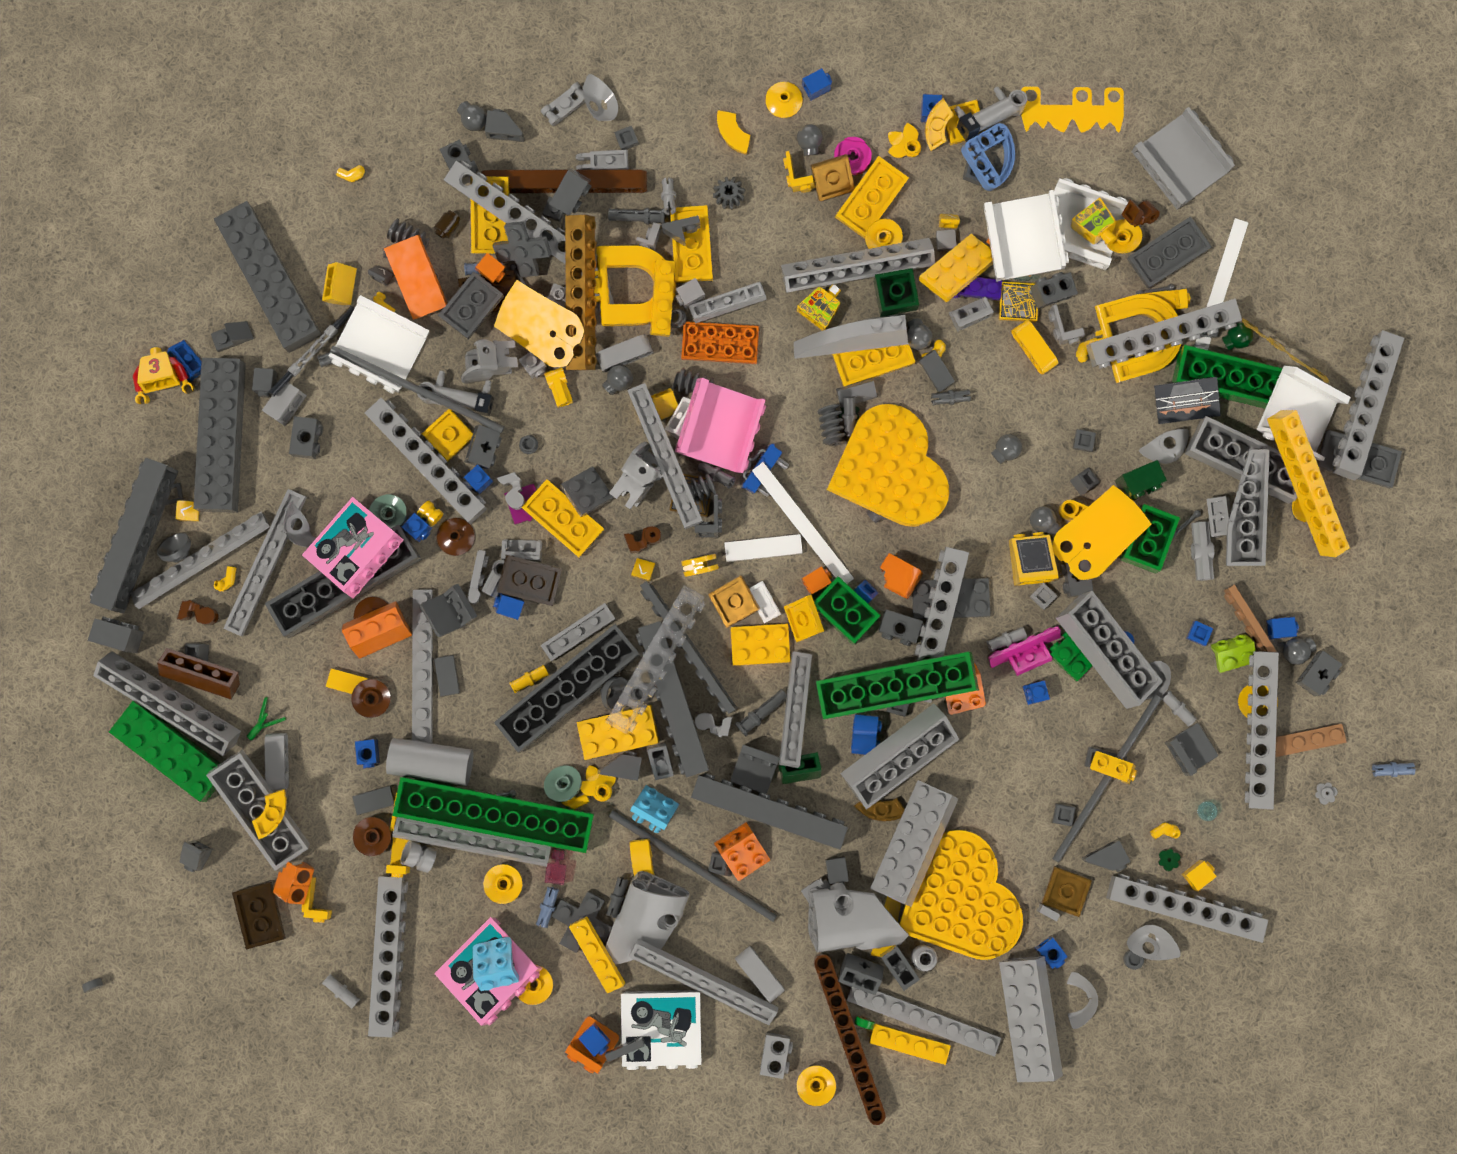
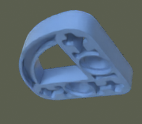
M1002 123L996 124L968 140L961 148L967 163L982 187L987 191H993L1000 186L1013 169L1015 146L1009 129ZM997 131H998V132H999V131L1002 132V134H999L998 136H996V137L994 138L993 135H994ZM986 137L989 140V145H984L981 138ZM1002 142L1004 163L998 175L986 156L985 151ZM977 161L984 163V170L978 168Z

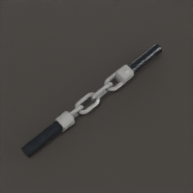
M350 306L332 325H329L324 334L314 342L310 349L287 369L288 372L269 390L272 396L275 397L293 377H296L306 362L324 346V343L336 335L338 329L351 317L355 309L353 306ZM320 343L321 345L315 350L314 347ZM309 352L312 353L307 359L305 358Z

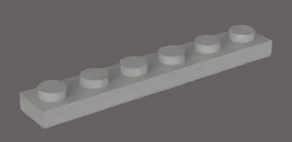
M795 651L791 654L779 765L796 768L800 766L811 654Z

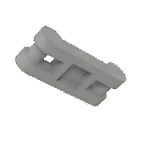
M578 82L574 83L570 89L552 103L541 109L540 112L544 117L547 116L552 126L557 125L585 103L582 94L583 90L581 89L582 86ZM576 94L578 99L574 101L572 96ZM555 109L559 112L556 115L553 113Z

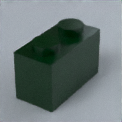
M818 752L801 755L798 768L779 765L782 785L821 777L822 769Z

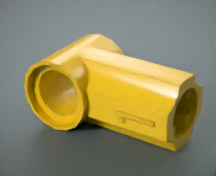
M563 368L544 373L557 407H564L573 403L566 384L568 382Z

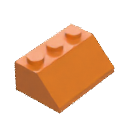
M396 601L349 621L342 626V633L349 647L359 659L412 636V632Z

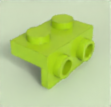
M1247 634L1237 635L1235 638L1220 640L1215 644H1211V649L1215 653L1218 671L1222 673L1249 665V655H1253L1255 644Z

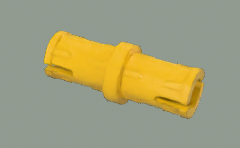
M542 665L529 673L525 672V675L509 683L514 693H517L529 685L533 686L535 682L549 676L545 666Z

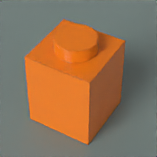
M488 252L475 267V270L492 284L495 281L499 283L505 276L503 272L505 266Z
M821 566L801 580L810 595L813 596L832 583L830 581L832 576L828 569L824 570Z

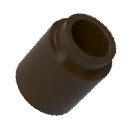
M448 210L435 224V234L442 239L445 237L449 239L460 225L459 221L461 218L451 210Z

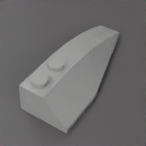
M905 313L866 318L809 335L794 342V357L797 359L907 345Z
M1269 449L1248 450L1227 525L1226 566L1266 565Z

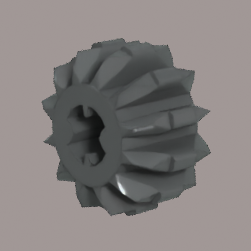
M725 177V182L718 180L719 186H714L715 193H713V198L717 199V205L722 203L723 209L729 205V208L732 210L733 204L739 206V200H744L742 194L745 192V189L741 187L742 183L740 181L735 183L734 177L731 181H728V177ZM726 191H732V195H729V193L726 195Z

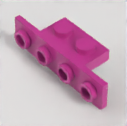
M1059 626L1050 627L1043 633L1029 636L1020 643H1013L1002 651H995L988 657L990 668L1009 661L1018 676L1052 661V656L1045 644L1061 638Z

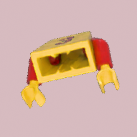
M159 347L151 348L150 355L140 359V363L132 376L135 391L138 392V395L135 397L137 404H141V397H144L145 404L150 402L149 396L144 393L178 386L181 381L183 383L181 388L184 393L187 394L185 390L187 385L191 386L192 391L195 390L194 385L187 380L188 376L183 365L176 358L170 357L167 352H162Z

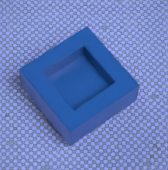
M866 579L854 590L867 603L879 593Z
M1193 621L1186 639L1206 646L1213 628L1198 621Z

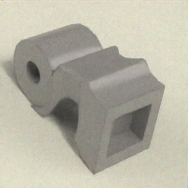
M515 472L498 477V481L503 486L512 485V489L505 496L507 504L512 509L520 510L525 504V499L520 494L522 491V480Z
M701 713L696 716L695 725L700 730L710 728V733L718 737L728 736L732 717L723 719L722 725L716 726L713 715Z

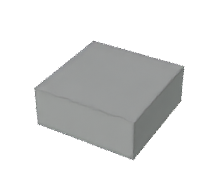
M955 230L936 231L937 251L952 250L956 246Z
M1042 583L1030 596L1043 610L1057 597L1045 583Z
M1039 904L1036 910L1056 922L1060 914L1042 904Z

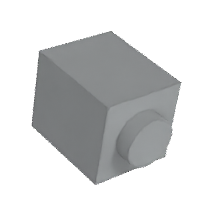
M696 278L676 288L677 295L675 298L680 306L683 305L685 309L689 308V305L705 299V293Z

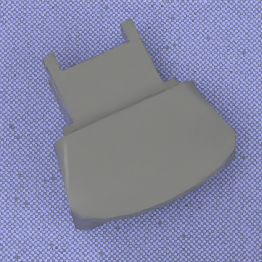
M648 442L639 444L631 452L621 468L623 471L622 476L609 492L616 499L620 495L625 496L629 492L630 498L625 504L629 509H632L633 506L637 507L654 486L653 483L663 478L655 456L648 451L650 448ZM655 463L657 468H654L652 464Z

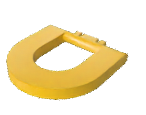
M597 246L598 271H595V277L598 278H595L596 288L594 293L599 294V296L594 297L596 302H600L602 326H641L650 324L652 298L642 304H610L607 268H640L646 271L654 282L655 260L665 259L654 250L643 246ZM674 277V284H673V299H672V303H673V300H674V297H675V292H676L675 277Z
M1148 294L1128 296L1095 306L1101 330L1095 332V336L1102 335V338L1097 339V341L1112 337L1109 323L1133 316H1147L1157 323L1177 317L1178 315L1171 305L1159 297ZM1180 325L1179 331L1182 333V326ZM1162 330L1161 337L1167 340L1168 334ZM1171 344L1164 345L1165 349L1152 351L1138 358L1132 357L1125 362L1117 363V360L1110 362L1116 383L1147 375L1164 368L1175 358L1181 344L1173 347ZM1107 347V349H1106L1107 354H1108L1109 356H1113V355H1114L1113 349L1110 348V347Z

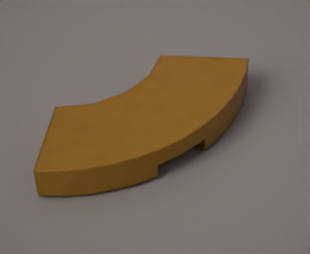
M897 798L884 802L878 800L868 809L860 801L854 805L864 816L877 821L900 819L905 810Z

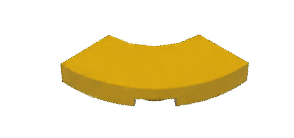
M944 98L932 108L926 121L925 138L930 151L947 141L945 126L948 120L954 116Z
M718 110L717 125L721 136L733 150L747 155L751 135L744 133L738 127L735 113Z
M285 789L265 795V809L259 817L252 821L258 839H262L272 833L283 819L287 805Z

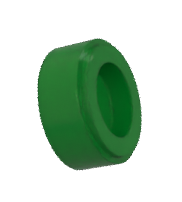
M856 1016L854 1021L855 1025L870 1030L873 1029L875 1024L874 1021L861 1016Z

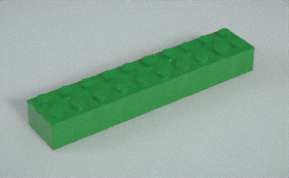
M400 777L392 816L586 853L594 813L414 778Z

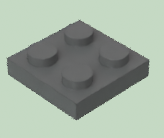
M593 466L560 485L580 517L585 516L613 499V496L609 494V489Z

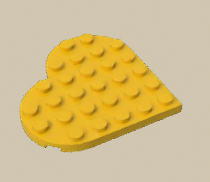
M882 404L872 407L859 418L826 489L893 522L910 527L920 526L935 520L944 510L949 498V484L945 473L935 461L926 456L928 436L923 423L910 410L893 404Z
M951 830L943 833L912 907L905 905L899 925L909 936L971 958L989 960L1007 953L1017 943L1023 928V914L1013 893L1001 884L996 883L998 865L989 844L974 833L963 830Z

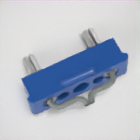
M770 444L766 450L760 449L754 458L748 459L754 461L761 452H764L753 469L762 462L769 470L772 469L775 463L784 469H787L789 464L780 458L782 452L774 447V444ZM749 461L748 467L743 473L745 481L741 488L748 490L752 494L758 490L766 497L769 496L770 493L761 485V482L752 471L746 477V473L751 467V462Z

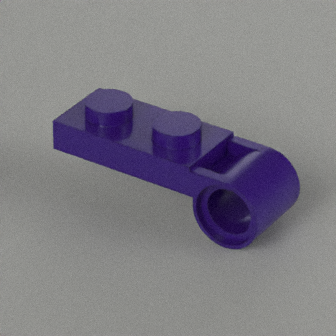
M977 277L953 298H960L962 296L982 299L986 297L990 300H1000L1002 281Z

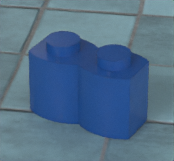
M854 714L851 753L866 755L880 744V740H876L877 732H881V721H878V717Z

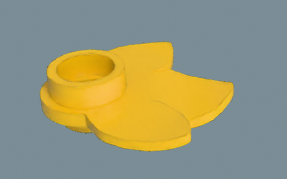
M906 123L903 133L896 131L888 133V139L892 145L888 153L891 156L902 158L904 156L916 157L919 155L921 144L918 141V131L914 126ZM913 146L915 150L910 151L908 147Z
M589 765L586 770V781L582 782L580 790L586 796H593L597 801H607L612 795L611 787L616 782V777L597 774L598 769ZM601 788L605 790V795L603 796L599 794V789Z

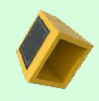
M1044 532L1033 533V536L1025 537V534L1013 535L1014 538L1009 540L1014 586L1049 583L1059 578L1050 535H1044Z

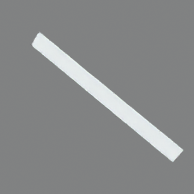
M1236 218L1234 220L1207 307L1224 301L1248 222ZM1201 337L1196 339L1194 347L1208 350L1211 338Z
M762 462L753 469L752 472L834 577H840L846 584L854 579L767 466Z

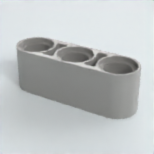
M643 334L603 349L596 353V357L604 373L609 372L616 365L624 366L647 357L653 353L647 335Z
M287 733L265 735V781L272 790L288 789Z
M751 946L735 957L737 963L769 1003L785 991L784 987Z

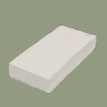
M763 581L749 588L760 607L758 613L764 624L781 615Z

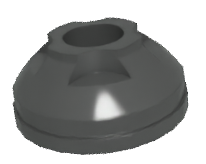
M177 533L168 537L159 545L157 555L167 562L176 563L185 559L189 555L188 552L191 547L189 536L186 533Z
M612 677L601 687V700L604 707L614 712H618L625 707L630 696V685L625 678ZM611 688L610 695L607 697L608 690Z

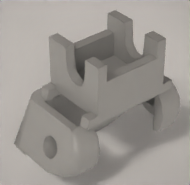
M487 339L476 341L474 346L477 349L470 350L465 354L466 371L462 374L461 381L464 384L489 380L493 375L512 374L511 368L518 367L517 357H507L505 355H509L510 348H515V341H490ZM475 360L478 362V364L474 366L472 364V361Z

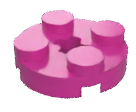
M859 137L845 138L844 141H841L836 146L834 158L845 154L851 155V152H855V156H858V158L854 160L849 158L852 175L864 173L871 162L872 153L870 147Z

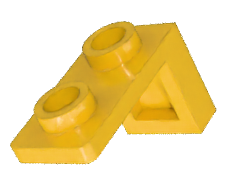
M786 151V158H783L785 169L789 170V176H786L788 187H792L793 192L801 191L802 193L810 192L813 188H816L812 175L795 179L790 152Z
M1187 289L1144 293L1163 299L1173 309L1188 308V304H1190V294L1187 293Z
M1099 751L1095 752L1090 766L1091 770L1119 779L1126 784L1134 781L1137 775L1136 766L1133 763Z
M392 838L391 862L386 866V873H392L391 877L403 878V874L410 873V867L404 866L400 862L403 849L409 840Z
M312 877L301 911L304 912V918H313V922L324 923L325 920L331 918L332 910L313 909L316 877Z

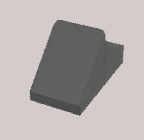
M699 216L662 224L663 233L684 246L686 244L683 232L693 233L701 228Z
M247 321L225 323L224 329L211 333L217 352H222L254 339Z
M666 743L647 747L655 780L674 776Z

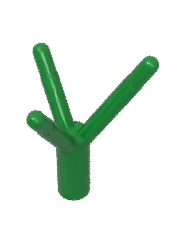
M268 697L264 698L257 724L247 734V738L253 740L263 728L286 720L285 717L263 724L268 716V713H265Z

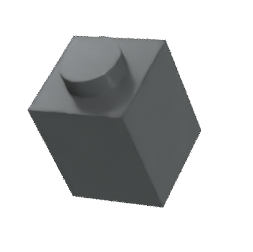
M254 368L252 390L259 397L269 398L271 395L269 390L277 383L278 373L274 369Z
M845 857L825 859L828 883H843L845 885L844 882L849 881Z

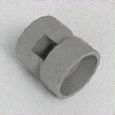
M409 840L403 849L400 862L404 866L410 868L416 866L417 870L428 873L435 862L437 852L435 848L426 845L421 847L420 843Z

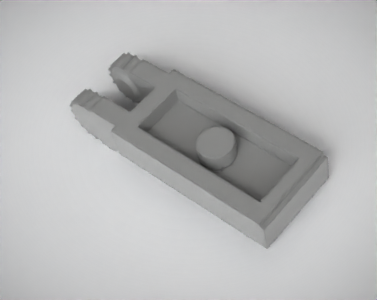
M628 150L590 151V153L576 155V160H590L591 163L577 165L576 170H629Z
M482 550L477 551L468 593V600L472 604H476L480 600L481 593L478 588L483 586L485 575H482L483 567L487 568L489 556H486V551Z

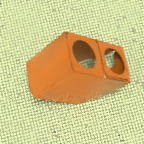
M888 553L880 566L882 572L885 571L884 580L886 584L884 587L909 599L923 575L922 571L891 553Z
M287 862L286 868L283 867L282 872L279 871L273 893L284 902L304 905L314 873V868L306 862H301L303 864L295 866Z

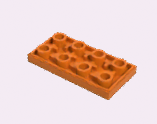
M420 235L384 248L413 320L443 309L447 305L446 298Z
M686 322L683 325L681 360L757 364L759 326Z

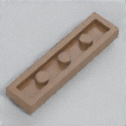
M1232 585L1223 590L1226 601L1230 605L1232 604L1236 610L1234 611L1236 617L1245 624L1246 633L1249 637H1253L1257 643L1255 644L1258 651L1275 652L1274 646L1237 587Z
M1336 724L1276 737L1275 757L1347 743L1343 725Z

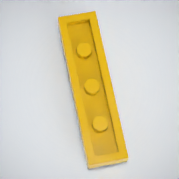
M655 260L650 335L670 336L675 261Z
M586 916L571 923L569 928L606 993L608 994L623 987L625 981L589 918Z
M876 1023L874 1024L869 1043L943 1065H946L951 1045Z

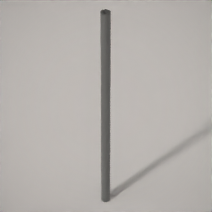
M332 346L330 353L499 433H502L505 428L503 425L336 346Z
M1154 695L1116 758L1124 760L1162 698L1160 696ZM1104 775L1052 858L1058 863L1060 862L1112 777Z
M611 812L609 816L611 819L641 838L649 839L650 844L773 922L777 915L617 812Z

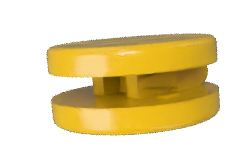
M713 553L681 561L682 566H684V576L688 577L719 569L718 564L708 566L707 563L708 560L716 559V554Z

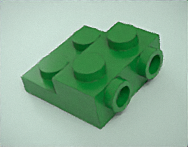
M1065 631L1062 635L1064 639L1060 643L1056 641L1050 647V655L1054 662L1078 682L1092 667V664Z

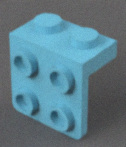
M510 937L473 946V979L481 991L491 990L500 986H509L519 982V975L513 966L512 941Z

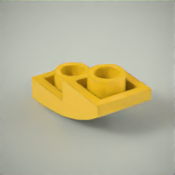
M649 839L630 841L634 876L639 871L655 875Z

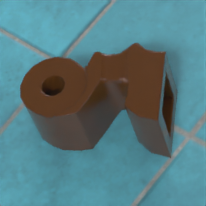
M1130 199L1121 215L1130 225L1136 227L1137 225H1143L1145 222L1147 224L1155 222L1159 218L1160 212L1150 201H1143L1137 205Z
M654 526L644 528L642 539L638 542L634 540L632 534H624L630 553L639 554L644 549H647V544L655 545L661 540L660 530Z
M192 600L182 601L177 620L187 621L191 619L192 613L195 612L196 621L204 625H213L219 619L216 610L204 607Z

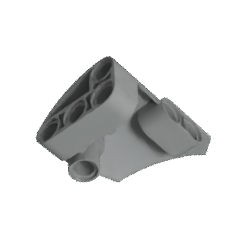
M637 872L631 880L623 906L613 924L605 947L614 964L617 965L634 960L629 957V954L638 939L662 949L683 916L689 892L648 872Z
M835 883L829 889L809 892L808 932L817 953L850 947L867 950L899 945L909 936L874 893L847 890L843 883Z

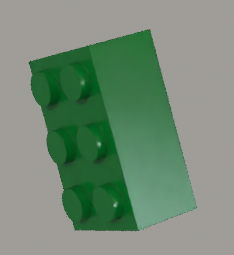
M1143 504L1139 508L1151 522V525L1122 552L1119 560L1156 574L1162 569L1180 517Z
M837 577L814 601L818 614L852 645L881 616L840 577Z

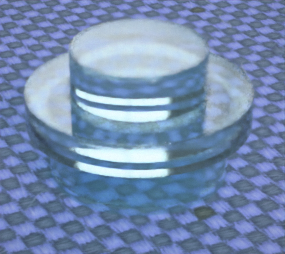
M1203 802L1198 806V816L1204 821H1212L1217 816V807L1212 802Z

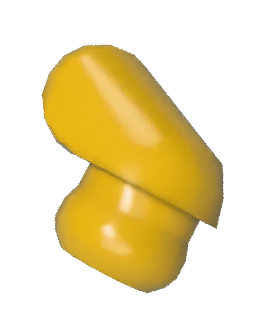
M361 165L349 171L340 167L337 170L336 176L349 182H355L364 176L365 169Z
M377 292L376 296H373L375 303L392 312L396 311L395 308L384 302L386 295Z
M1097 338L1079 344L1076 351V357L1079 362H1086L1088 360L1086 345L1096 342Z
M936 340L933 350H936L940 358L946 350V345L942 340ZM928 353L921 354V357H924Z
M227 566L226 576L221 580H216L214 588L222 592L233 586L237 568Z
M583 794L579 797L574 796L570 800L561 803L571 809H576L589 803L590 800L588 796Z
M1164 822L1151 830L1150 834L1155 840L1163 834L1176 839L1180 837L1181 831L1176 825Z

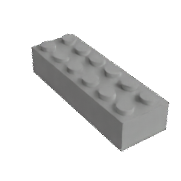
M1205 416L1200 420L1186 449V455L1240 480L1248 450L1269 449L1268 494L1288 504L1296 500L1297 495L1279 450L1210 417Z
M1093 591L1079 595L1056 617V620L1126 709L1141 705L1163 682Z
M932 704L840 774L857 799L868 809L957 742L959 738L946 715L935 704Z
M243 749L208 772L206 776L274 871L309 848V841L286 810L278 827L266 837L258 839L252 821L264 811L266 805L265 795L273 793V791Z
M919 780L917 781L871 885V889L912 907L958 798Z
M1045 956L1009 958L1001 961L999 965L1017 1082L1056 1081L1063 1076Z

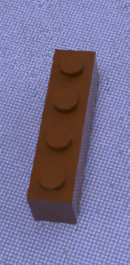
M169 648L165 649L157 662L159 676L232 700L240 686L239 672Z

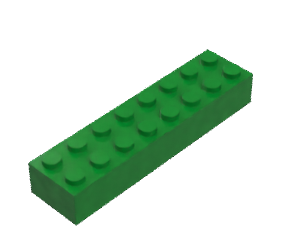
M972 652L816 681L823 720L979 691Z

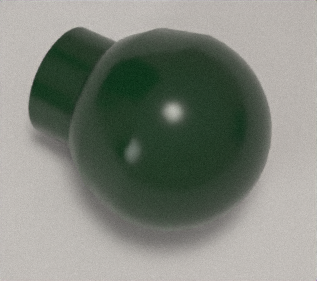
M1243 322L1236 323L1237 327L1229 329L1227 335L1222 337V340L1228 351L1233 348H1246L1254 340V331L1246 327Z

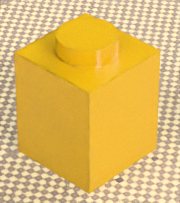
M1199 860L1182 873L1189 885L1196 891H1199L1217 877L1213 873L1215 871L1214 867L1208 861L1205 862L1203 860Z

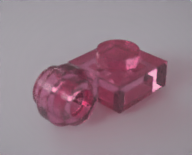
M553 847L552 859H555V863L548 862L545 883L565 884L567 865L559 864L560 860L564 861L565 849Z

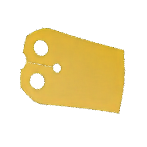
M516 280L505 297L494 324L495 328L512 338L551 367H564L569 364L574 356L573 349L575 345L580 344L585 332L579 317L575 313L544 297ZM571 324L577 330L573 337L566 334V327ZM552 330L556 332L554 338L550 336ZM561 347L564 349L565 356L563 359L555 357L554 351L556 348Z
M1113 485L1056 533L1052 545L1053 552L1060 561L1068 563L1069 571L1079 580L1096 578L1151 525V522L1134 501ZM1063 541H1070L1073 548L1069 553L1061 551L1060 545ZM1089 542L1091 544L1090 549H1085L1084 543ZM1088 560L1091 563V569L1087 572H1082L1078 566L1080 561Z

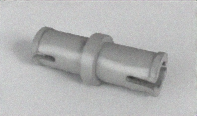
M666 178L662 180L663 192L661 193V199L664 203V213L669 215V208L671 209V214L676 212V193L674 192V181L672 178H668L669 184H667Z
M1020 627L1017 630L1009 633L1004 632L1002 636L988 640L987 646L990 652L1026 639L1027 634L1024 628Z
M1170 690L1162 695L1161 700L1172 709V713L1177 715L1187 727L1196 721L1197 718L1185 707L1186 704L1180 702Z
M331 974L322 983L335 994V998L339 997L351 1009L360 1000L347 989V985H342Z

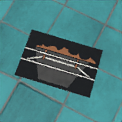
M1217 377L1154 386L1158 424L1202 419L1205 416H1221Z

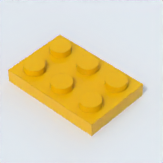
M788 624L731 627L733 666L790 663Z

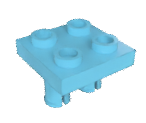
M646 785L630 811L634 813L632 815L634 821L639 816L637 823H643L645 819L651 822L649 829L652 831L654 826H656L654 832L659 833L661 829L665 830L679 804Z

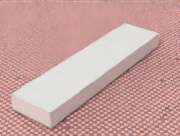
M800 534L724 543L726 562L802 554Z

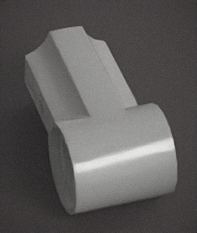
M498 560L493 564L492 571L481 590L494 598L499 595L497 588L501 574L498 573V567L504 565V560Z

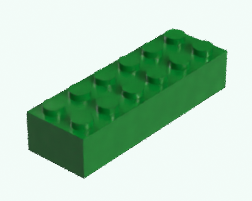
M1184 345L1178 352L1172 383L1217 377L1219 398L1266 409L1283 368Z
M132 701L110 729L109 733L196 800L207 802L216 788L206 775L221 763L161 717L137 702Z

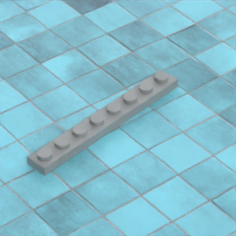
M644 383L629 389V396L684 529L702 523L700 513L646 384Z
M287 490L223 629L243 637L288 540L283 531L286 509L293 500L294 505L301 511L307 497L292 490ZM295 518V519H293V520L291 521V528H292V529H293V527H294V524H295L297 518Z
M262 511L253 515L250 519L218 537L207 546L202 547L199 551L186 557L183 561L170 567L167 571L154 577L143 586L138 587L131 593L134 605L138 609L142 608L268 529L270 526Z
M413 590L412 741L432 743L433 629L422 612L420 604L433 598V590Z
M397 817L393 831V837L545 867L548 865L551 846Z
M640 939L636 941L630 951V958L767 1025H770L778 1013L779 1007Z
M851 987L846 999L851 1003L994 1057L1001 1041V1037L880 991L873 995Z

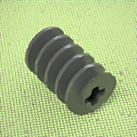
M397 218L388 230L387 239L398 243L419 235L420 230L417 228L412 232V225L406 229V222L399 225L400 220ZM424 231L420 237L426 250L430 238H426V232Z
M683 368L680 372H677L672 389L674 390L678 386V391L682 392L686 388V394L689 395L694 390L699 373L693 377L692 370L685 374V368ZM711 378L709 382L714 384V378Z
M839 404L828 405L817 411L819 415H823L819 418V422L823 423L820 425V429L825 430L821 433L822 437H826L823 440L825 445L837 446L847 443V441L841 440L846 434L840 433L844 426L838 425V423L843 421V418H837L842 413V411L836 410L837 407L841 406Z
M706 474L705 480L699 476L698 482L694 478H691L690 484L687 482L695 502L696 496L702 501L704 494L708 499L711 497V492L716 494L713 480L709 474Z

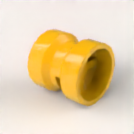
M430 500L426 501L417 511V515L425 518L426 523L431 527L444 515L440 509L434 507Z

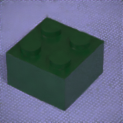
M913 268L875 274L873 282L880 317L918 310L920 304Z
M1155 460L1122 474L1114 481L1118 489L1132 501H1135L1146 495L1145 492L1149 495L1163 488L1162 484L1167 479L1159 461Z

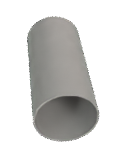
M393 738L388 750L386 773L388 775L467 786L473 765V749Z

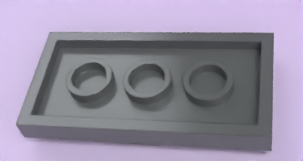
M1190 216L1128 256L1127 260L1147 289L1210 250L1212 246Z
M1330 430L1325 431L1320 455L1325 457L1324 461H1317L1320 469L1333 472L1335 466L1332 464L1336 455L1339 454L1340 449H1338L1341 438H1344V434ZM1353 437L1356 442H1359L1358 438ZM1372 443L1362 476L1358 480L1389 489L1393 488L1402 451ZM1348 453V457L1354 460L1353 455Z
M989 578L962 579L953 618L990 617ZM919 580L912 592L913 618L927 619L924 617L926 607H930L932 599H929L931 587L935 588L936 580ZM944 581L941 584L943 592L946 593L951 589L949 582ZM939 600L936 603L938 611H943L946 608L945 601Z

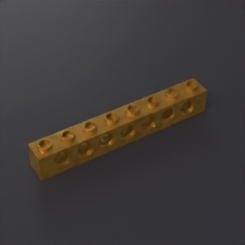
M590 215L565 216L566 309L579 317L585 331L580 344L575 345L573 349L574 356L566 366V370H595L597 362L595 356L597 342L595 337L596 299L594 297V289L596 288L595 216ZM572 324L566 327V334L570 337L575 336L577 332L576 327Z

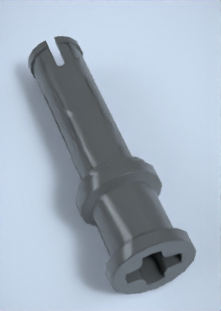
M609 208L608 219L609 221L644 222L646 225L654 222L661 223L662 225L666 221V214L664 213V208L662 210H650V208H645L644 210Z
M780 689L754 712L749 711L748 716L742 721L736 722L735 725L745 737L748 736L749 731L756 726L759 727L762 723L761 721L786 701V693Z

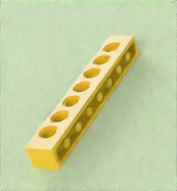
M1280 410L1267 418L1268 424L1320 556L1337 557L1350 547L1297 410Z

